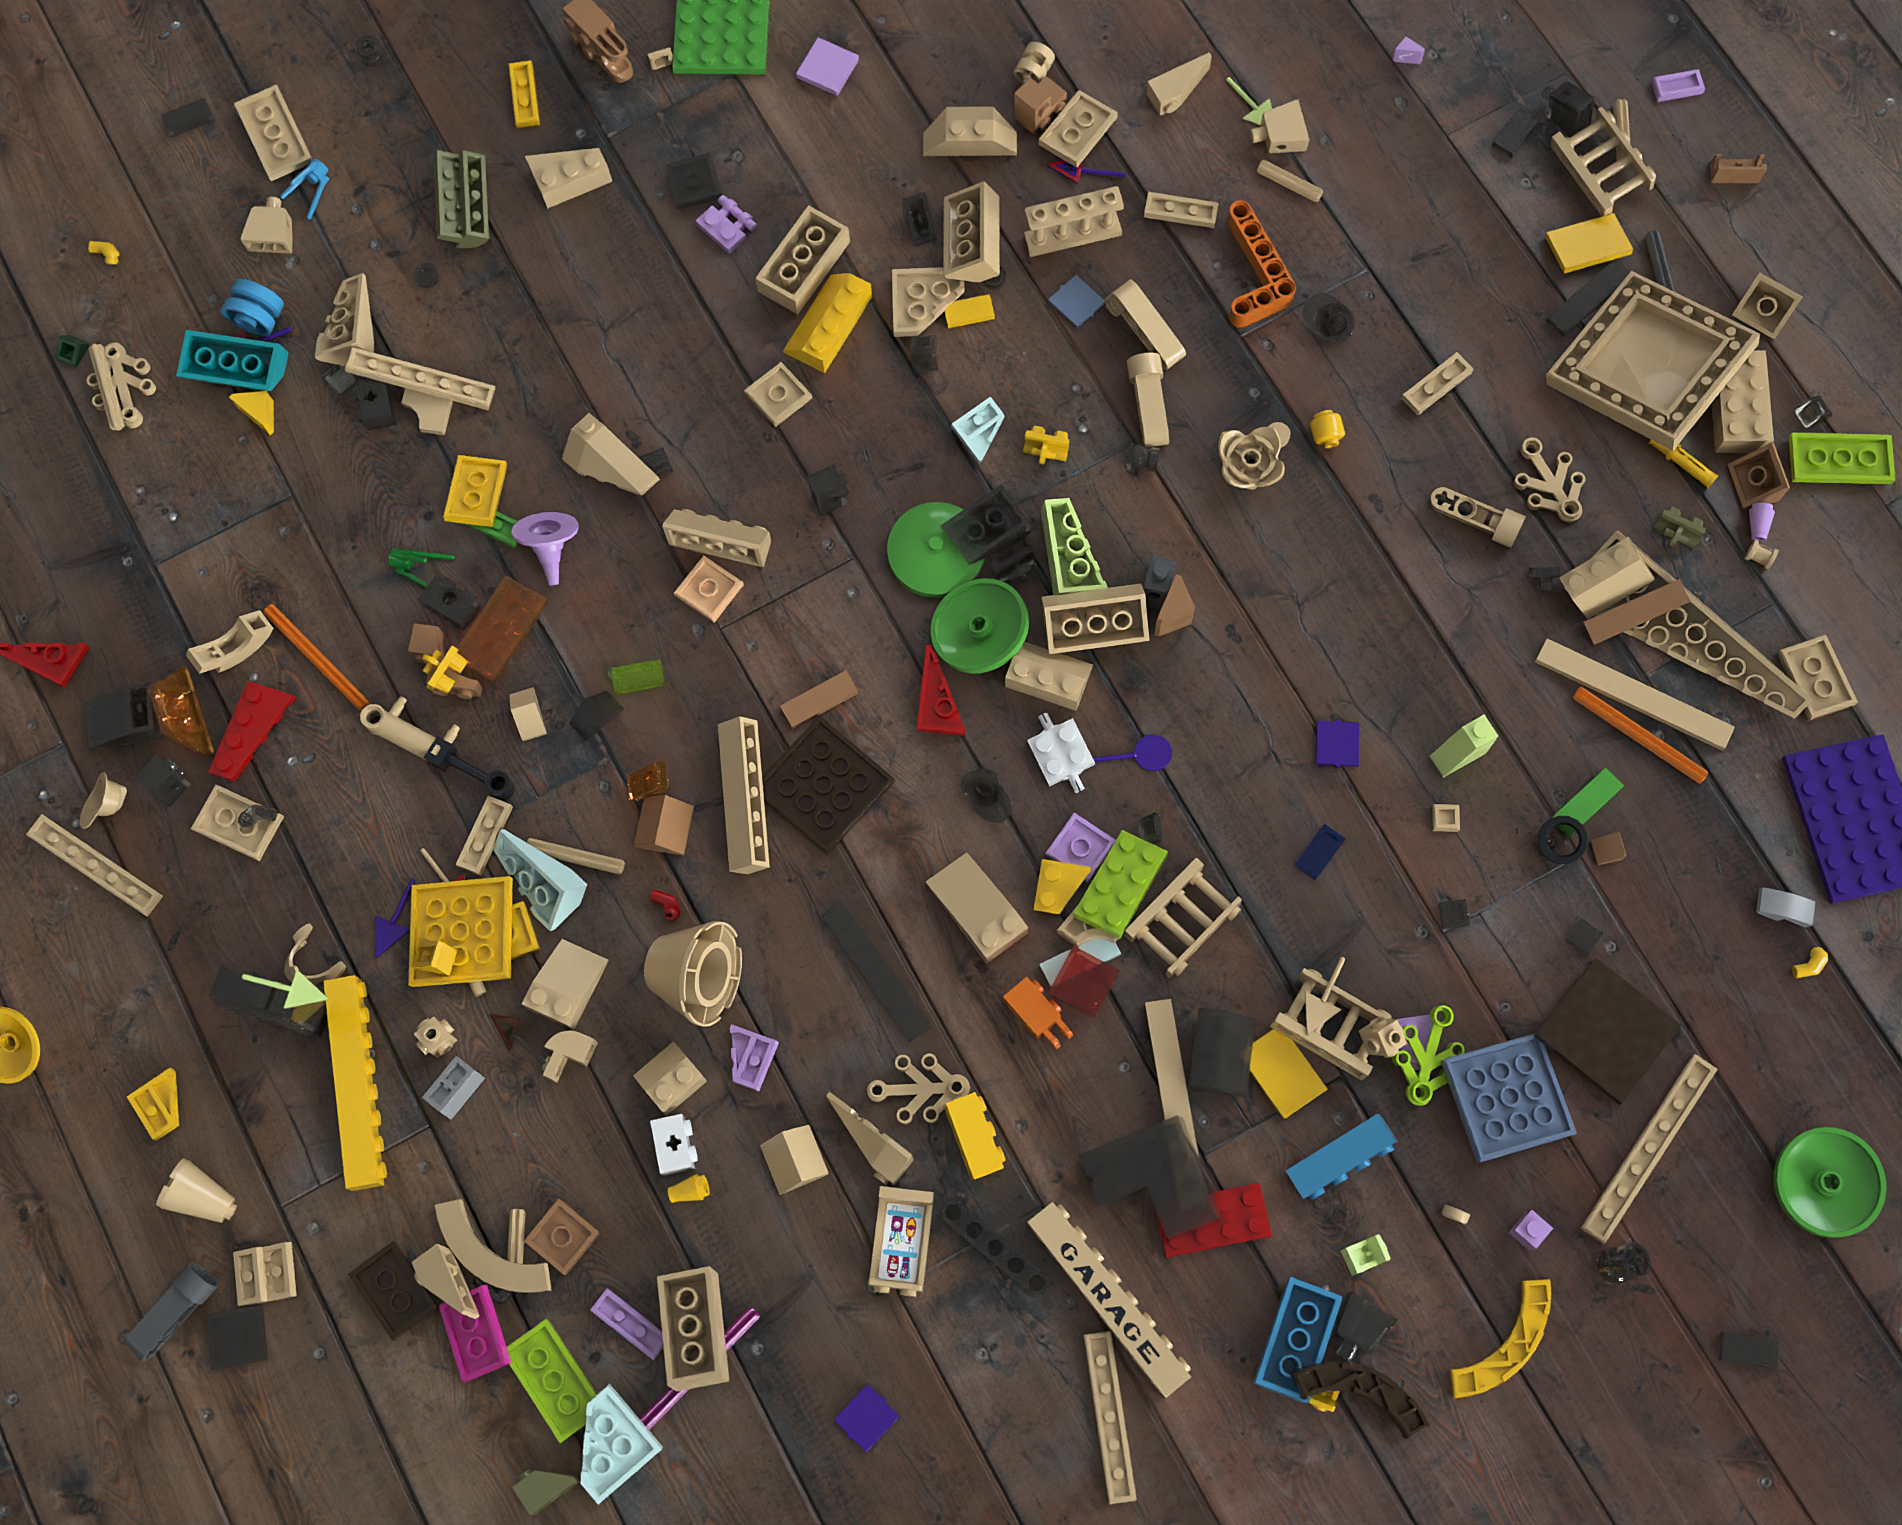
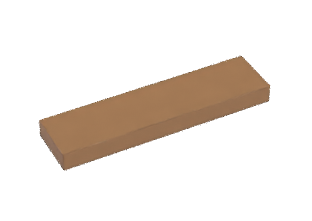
M1678 579L1584 621V624L1595 645L1690 603V600L1681 580Z

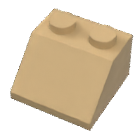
M674 1041L633 1075L666 1116L707 1082Z

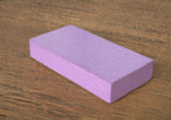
M1699 69L1653 77L1651 81L1657 102L1699 95L1705 91Z

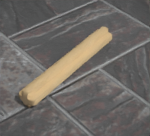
M95 343L89 347V353L111 430L120 431L125 427L107 358L103 346Z
M529 838L526 842L553 859L619 875L623 873L625 862L620 859Z

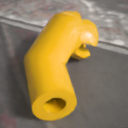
M98 241L89 242L90 253L103 254L106 264L115 265L118 263L119 252L113 244Z

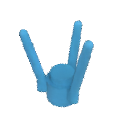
M313 159L290 182L291 185L281 194V199L289 195L305 179L312 184L319 182L320 184L307 214V219H311L323 188L329 181V178L326 176L329 171L328 168L321 161Z

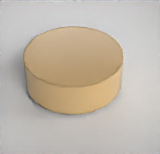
M1281 422L1270 424L1268 427H1275L1278 432L1281 448L1287 445L1291 434L1289 427Z
M1444 1204L1441 1212L1443 1216L1462 1224H1467L1470 1214Z

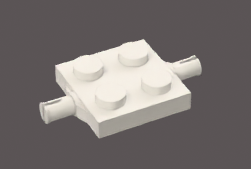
M1044 713L1047 723L1042 715L1038 717L1044 730L1039 735L1028 739V744L1049 787L1060 781L1069 780L1074 792L1078 793L1079 789L1076 783L1081 791L1085 789L1078 775L1085 769L1094 766L1095 762L1073 718L1062 724L1053 725L1048 713Z

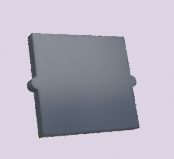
M1077 275L1065 285H1061L1060 289L1048 299V302L1077 329L1089 318H1093L1094 314L1105 305L1104 300Z

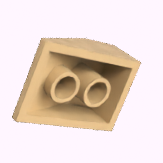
M562 939L533 980L522 1005L526 1009L574 1031L609 960Z

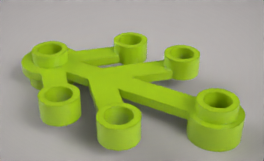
M1435 1006L1430 1011L1432 1026L1425 1051L1418 1038L1417 1028L1413 1025L1402 1026L1404 1037L1408 1041L1420 1066L1418 1076L1410 1063L1411 1056L1407 1051L1399 1050L1396 1055L1392 1056V1061L1396 1066L1401 1067L1408 1081L1406 1096L1413 1105L1423 1106L1427 1104L1432 1098L1433 1091L1448 1083L1443 1068L1440 1070L1439 1076L1429 1080L1431 1070L1442 1065L1441 1060L1464 1054L1465 1052L1464 1046L1461 1043L1451 1042L1447 1045L1446 1050L1436 1055L1443 1027L1449 1026L1454 1019L1453 1011L1448 1006ZM1437 1012H1440L1442 1015L1440 1021L1437 1020ZM1408 1028L1411 1030V1036L1409 1038L1406 1036V1030ZM1454 1046H1457L1458 1053L1456 1055L1453 1053ZM1400 1054L1404 1055L1403 1063L1399 1061ZM1416 1088H1419L1421 1091L1419 1097L1416 1096Z

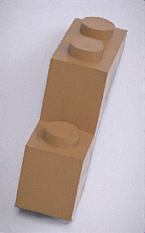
M414 623L408 652L415 662L426 664L421 658L424 654L432 656L435 650L442 653L438 660L440 663L445 657L443 632L438 626ZM449 667L446 669L444 675L455 681L448 693L457 694L458 697L463 699H472V696L481 698L482 687L477 680L466 678ZM433 668L427 676V685L437 669ZM435 688L433 690L434 694L441 696L448 695L447 693L441 692Z

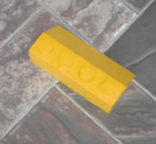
M851 273L831 274L785 346L783 353L825 373L872 299L871 283Z

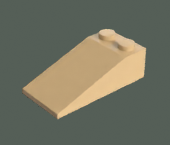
M967 852L926 881L928 887L986 964L1028 934V926Z

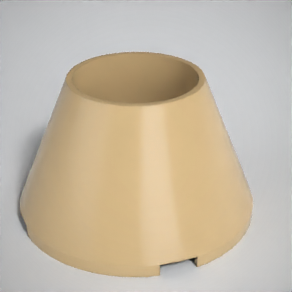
M713 921L660 936L653 942L646 956L644 965L646 985L653 993L691 1023L703 1027L715 1024L721 1019L719 1015L723 1009L730 1008L740 982L742 951L740 947L736 946L734 937L738 936L729 924Z

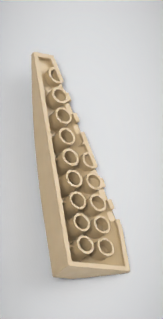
M1616 531L1593 557L1626 537L1620 531ZM1634 544L1655 580L1599 612L1596 616L1672 583L1676 579ZM1685 587L1684 589L1690 603L1624 631V633L1709 674L1717 680L1764 702L1794 719L1813 700Z

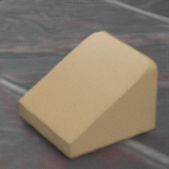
M670 47L648 54L652 70L673 64Z

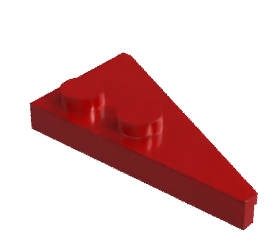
M79 642L78 645H64L63 643L10 645L9 643H0V656L65 688L90 647L83 642Z
M926 645L917 731L965 736V727L939 665L936 653L931 645Z

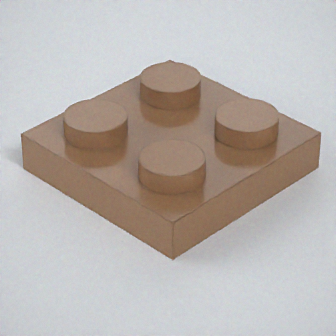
M558 1199L524 1242L566 1276L600 1235V1232L561 1199Z

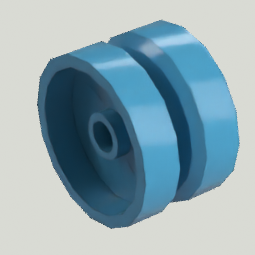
M245 279L235 280L229 293L231 297L225 299L220 311L221 314L230 323L240 329L243 328L244 331L258 336H270L275 326L273 318L279 317L284 307V302L274 292L258 283Z

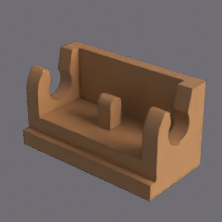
M1715 154L1713 159L1710 160L1711 183H1759L1767 171V164H1762L1765 154H1759L1756 159H1721L1722 154Z

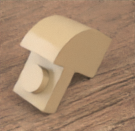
M562 1031L555 1034L544 1046L553 1054L548 1056L543 1064V1076L557 1083L568 1059L587 1067L598 1042L594 1038L576 1031Z

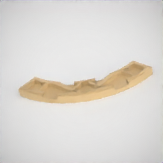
M458 1199L435 1205L438 1223L448 1246L456 1258L472 1274L484 1282L508 1291H551L548 1263L534 1265L518 1264L507 1261L492 1252L475 1236L474 1230L467 1218L463 1200Z

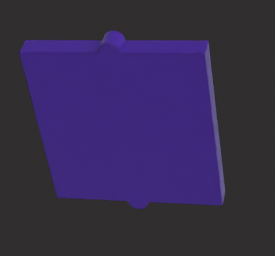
M1339 719L1336 722L1317 721L1316 765H1334L1336 768L1340 766L1358 767L1359 723L1341 722Z
M867 1384L834 1421L848 1434V1439H853L867 1452L900 1416L886 1403L885 1397L881 1398Z

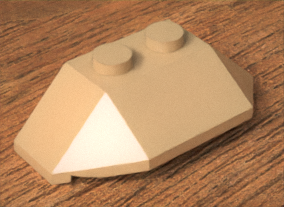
M946 107L923 133V156H1017V132L994 107Z

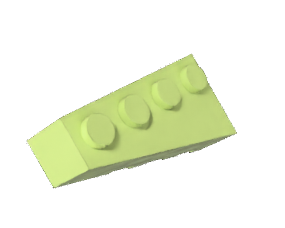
M1070 498L1045 500L1041 509V518L1053 595L1108 588L1106 582L1101 577L1097 561L1092 556L1088 540L1083 535L1081 524Z

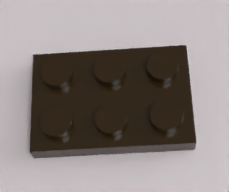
M394 1241L348 1274L392 1341L398 1339L439 1308L427 1288L421 1286L414 1277L415 1270Z

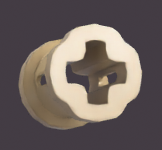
M1755 539L1744 559L1756 561L1764 565V568L1768 570L1779 550L1776 548L1772 550L1759 544V540Z

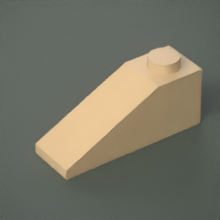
M1210 53L1147 82L1146 95L1159 116L1165 113H1172L1182 105L1209 71L1212 57Z
M436 1244L412 1262L415 1269L414 1277L421 1286L427 1288L458 1312L474 1319L480 1316L451 1249Z

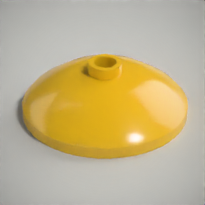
M0 1007V1083L11 1084L27 1078L35 1070L40 1057V1044L34 1027L21 1013L11 1008Z

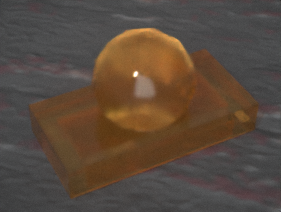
M656 761L627 775L630 800H639L652 793L662 794L667 790L670 780L666 774L664 761Z

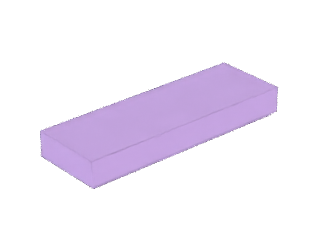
M606 1288L590 1311L652 1360H655L664 1348L662 1330Z

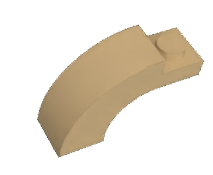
M260 610L239 616L235 625L225 635L212 642L188 649L186 656L199 674L213 669L220 673L252 655L268 639L274 628Z

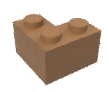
M1047 76L1039 83L1030 78L1014 93V119L1033 135H1036L1040 130H1045L1050 124L1051 119L1059 115L1067 105V92Z

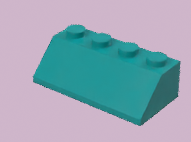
M186 330L176 376L178 378L272 391L284 376L289 352L278 343Z

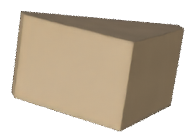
M534 687L509 694L510 710L522 741L546 735L547 732Z

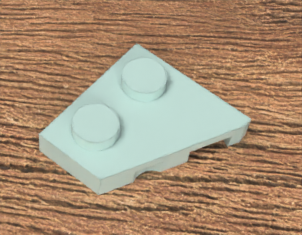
M989 397L951 424V428L978 464L982 462L1005 415L993 399Z

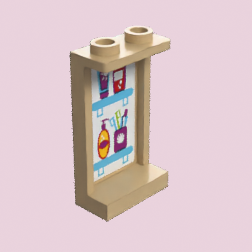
M880 1186L871 1271L868 1285L874 1287L873 1292L889 1294L890 1289L901 1290L900 1295L916 1297L917 1292L923 1293L934 1201L933 1192Z

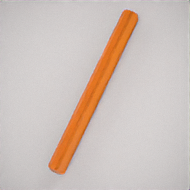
M270 604L264 609L263 613L359 711L368 706L369 701L274 604Z
M1579 687L1573 695L1575 701L1697 783H1702L1707 777V770L1585 688Z

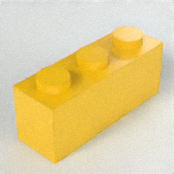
M976 1092L943 1104L970 1179L975 1180L1003 1169L1002 1162H1005V1156L1001 1147H996L993 1140L996 1133L991 1121L987 1122L983 1112L986 1111V1106L982 1096L977 1097Z

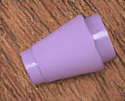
M1752 504V509L1749 510L1752 540H1767L1775 514L1772 504Z

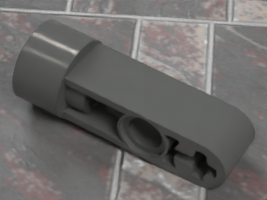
M189 1262L173 1280L174 1284L125 1338L124 1344L142 1362L154 1356L196 1307L202 1305L219 1286L214 1276L199 1264Z

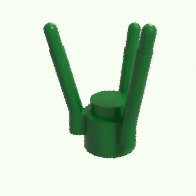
M394 548L389 556V566L396 568V574L403 575L423 588L434 592V587L406 570L411 569L414 562L426 563V558L453 560L455 557L448 554Z

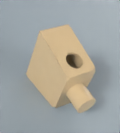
M1294 100L1263 113L1261 127L1250 129L1252 143L1265 141L1269 153L1306 151L1309 136L1299 100Z
M268 197L266 207L254 206L251 208L241 235V241L247 251L292 254V220L286 209L281 208L282 201L279 198Z

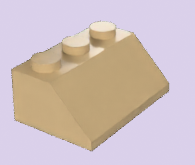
M1629 536L1559 577L1572 600L1587 619L1655 580Z
M1024 641L1022 647L1011 661L1005 677V687L1077 711L1093 664L1060 653L1049 654L1048 649Z

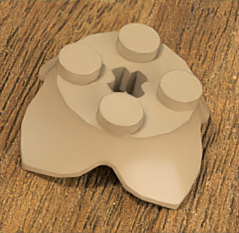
M1260 427L1254 429L1249 435H1244L1237 430L1221 433L1218 446L1219 455L1223 463L1221 471L1224 479L1229 484L1239 488L1254 490L1257 487L1269 486L1283 477L1285 467L1278 458L1281 440L1276 428ZM1246 459L1248 461L1250 459H1253L1255 462L1254 464H1248L1246 462Z

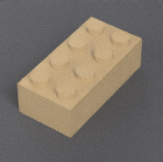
M808 205L755 278L758 292L798 315L850 243L848 227Z
M1754 350L1711 403L1715 453H1751L1774 441L1766 350Z
M1141 584L1041 597L1046 644L1049 654L1149 641L1146 598Z
M708 1266L657 1276L667 1386L675 1391L729 1382L718 1273Z

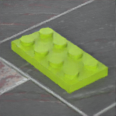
M1791 433L1789 436L1792 482L1893 484L1895 481L1892 435Z
M1122 830L1074 911V918L1120 939L1168 857V851Z
M545 1319L507 1346L511 1360L509 1365L559 1443H563L586 1426L587 1403L597 1393L549 1319Z

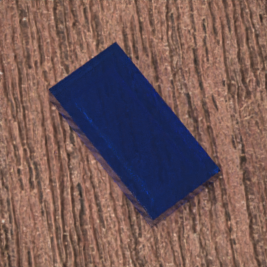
M1324 824L1294 866L1316 881L1346 838Z

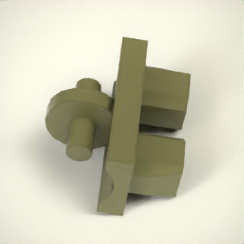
M1670 506L1667 510L1664 509L1653 530L1671 538L1669 542L1671 547H1674L1678 541L1694 549L1706 528L1702 527L1703 520L1696 517H1691L1689 520L1680 517V510L1673 506Z

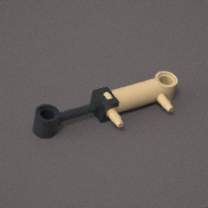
M402 696L394 703L389 712L376 704H370L362 710L360 720L372 734L379 735L413 753L443 772L446 771L449 765L485 783L487 791L493 798L506 801L513 796L515 785L504 771L495 770L488 774L455 756L458 751L452 743L460 730V727L457 725H452L443 739L426 733L398 718L407 701ZM381 716L377 723L371 724L374 717ZM498 782H505V786L501 790H495V785Z

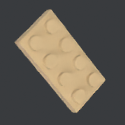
M277 85L234 103L271 181L310 164L313 159Z

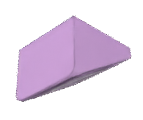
M1405 37L1395 49L1393 61L1420 64L1425 49L1408 37Z

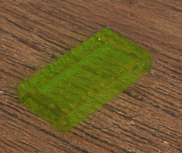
M660 659L611 668L615 694L665 685Z

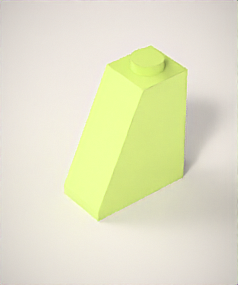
M1482 715L1461 727L1429 757L1444 778L1485 755L1497 739L1498 734L1486 716Z

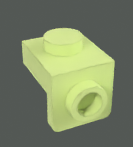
M1379 1234L1341 1250L1352 1276L1390 1260L1387 1247Z

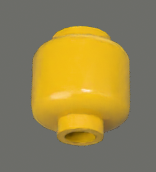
M1332 410L1316 413L1314 419L1310 422L1315 443L1324 445L1325 448L1339 445V440L1345 436L1341 417L1338 413H1333Z

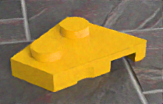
M1042 859L1034 911L1060 915L1087 875L1090 874L1092 868Z

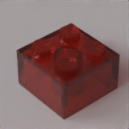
M1072 946L1047 994L1093 1019L1101 1008L1120 970L1078 947Z

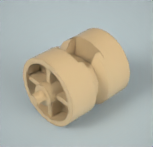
M1030 42L1014 70L1016 79L1022 84L1030 78L1039 83L1046 76L1055 59L1053 51L1042 43Z

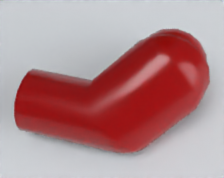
M653 889L649 901L662 905L666 920H677L681 914L677 898Z

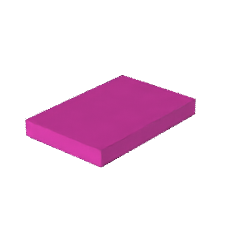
M487 1285L470 1290L480 1315L476 1319L458 1312L446 1302L438 1305L462 1383L469 1382L511 1363Z

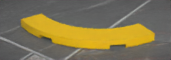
M1550 1279L1521 1281L1522 1296L1519 1315L1510 1335L1494 1353L1484 1360L1468 1367L1449 1370L1453 1398L1467 1397L1494 1388L1508 1380L1529 1360L1543 1336L1550 1312Z

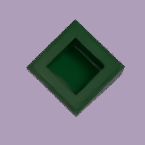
M61 335L55 359L77 367L89 348L90 343L72 335Z

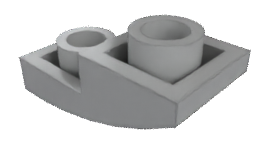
M1759 888L1756 913L1776 921L1785 919L1805 928L1813 926L1815 901L1780 890Z

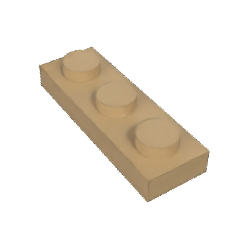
M1148 192L1144 217L1214 228L1219 203Z
M1456 352L1405 392L1401 399L1418 416L1472 374L1473 368Z
M487 796L456 862L457 867L479 876L482 875L494 849L499 831L503 830L513 808L511 804Z

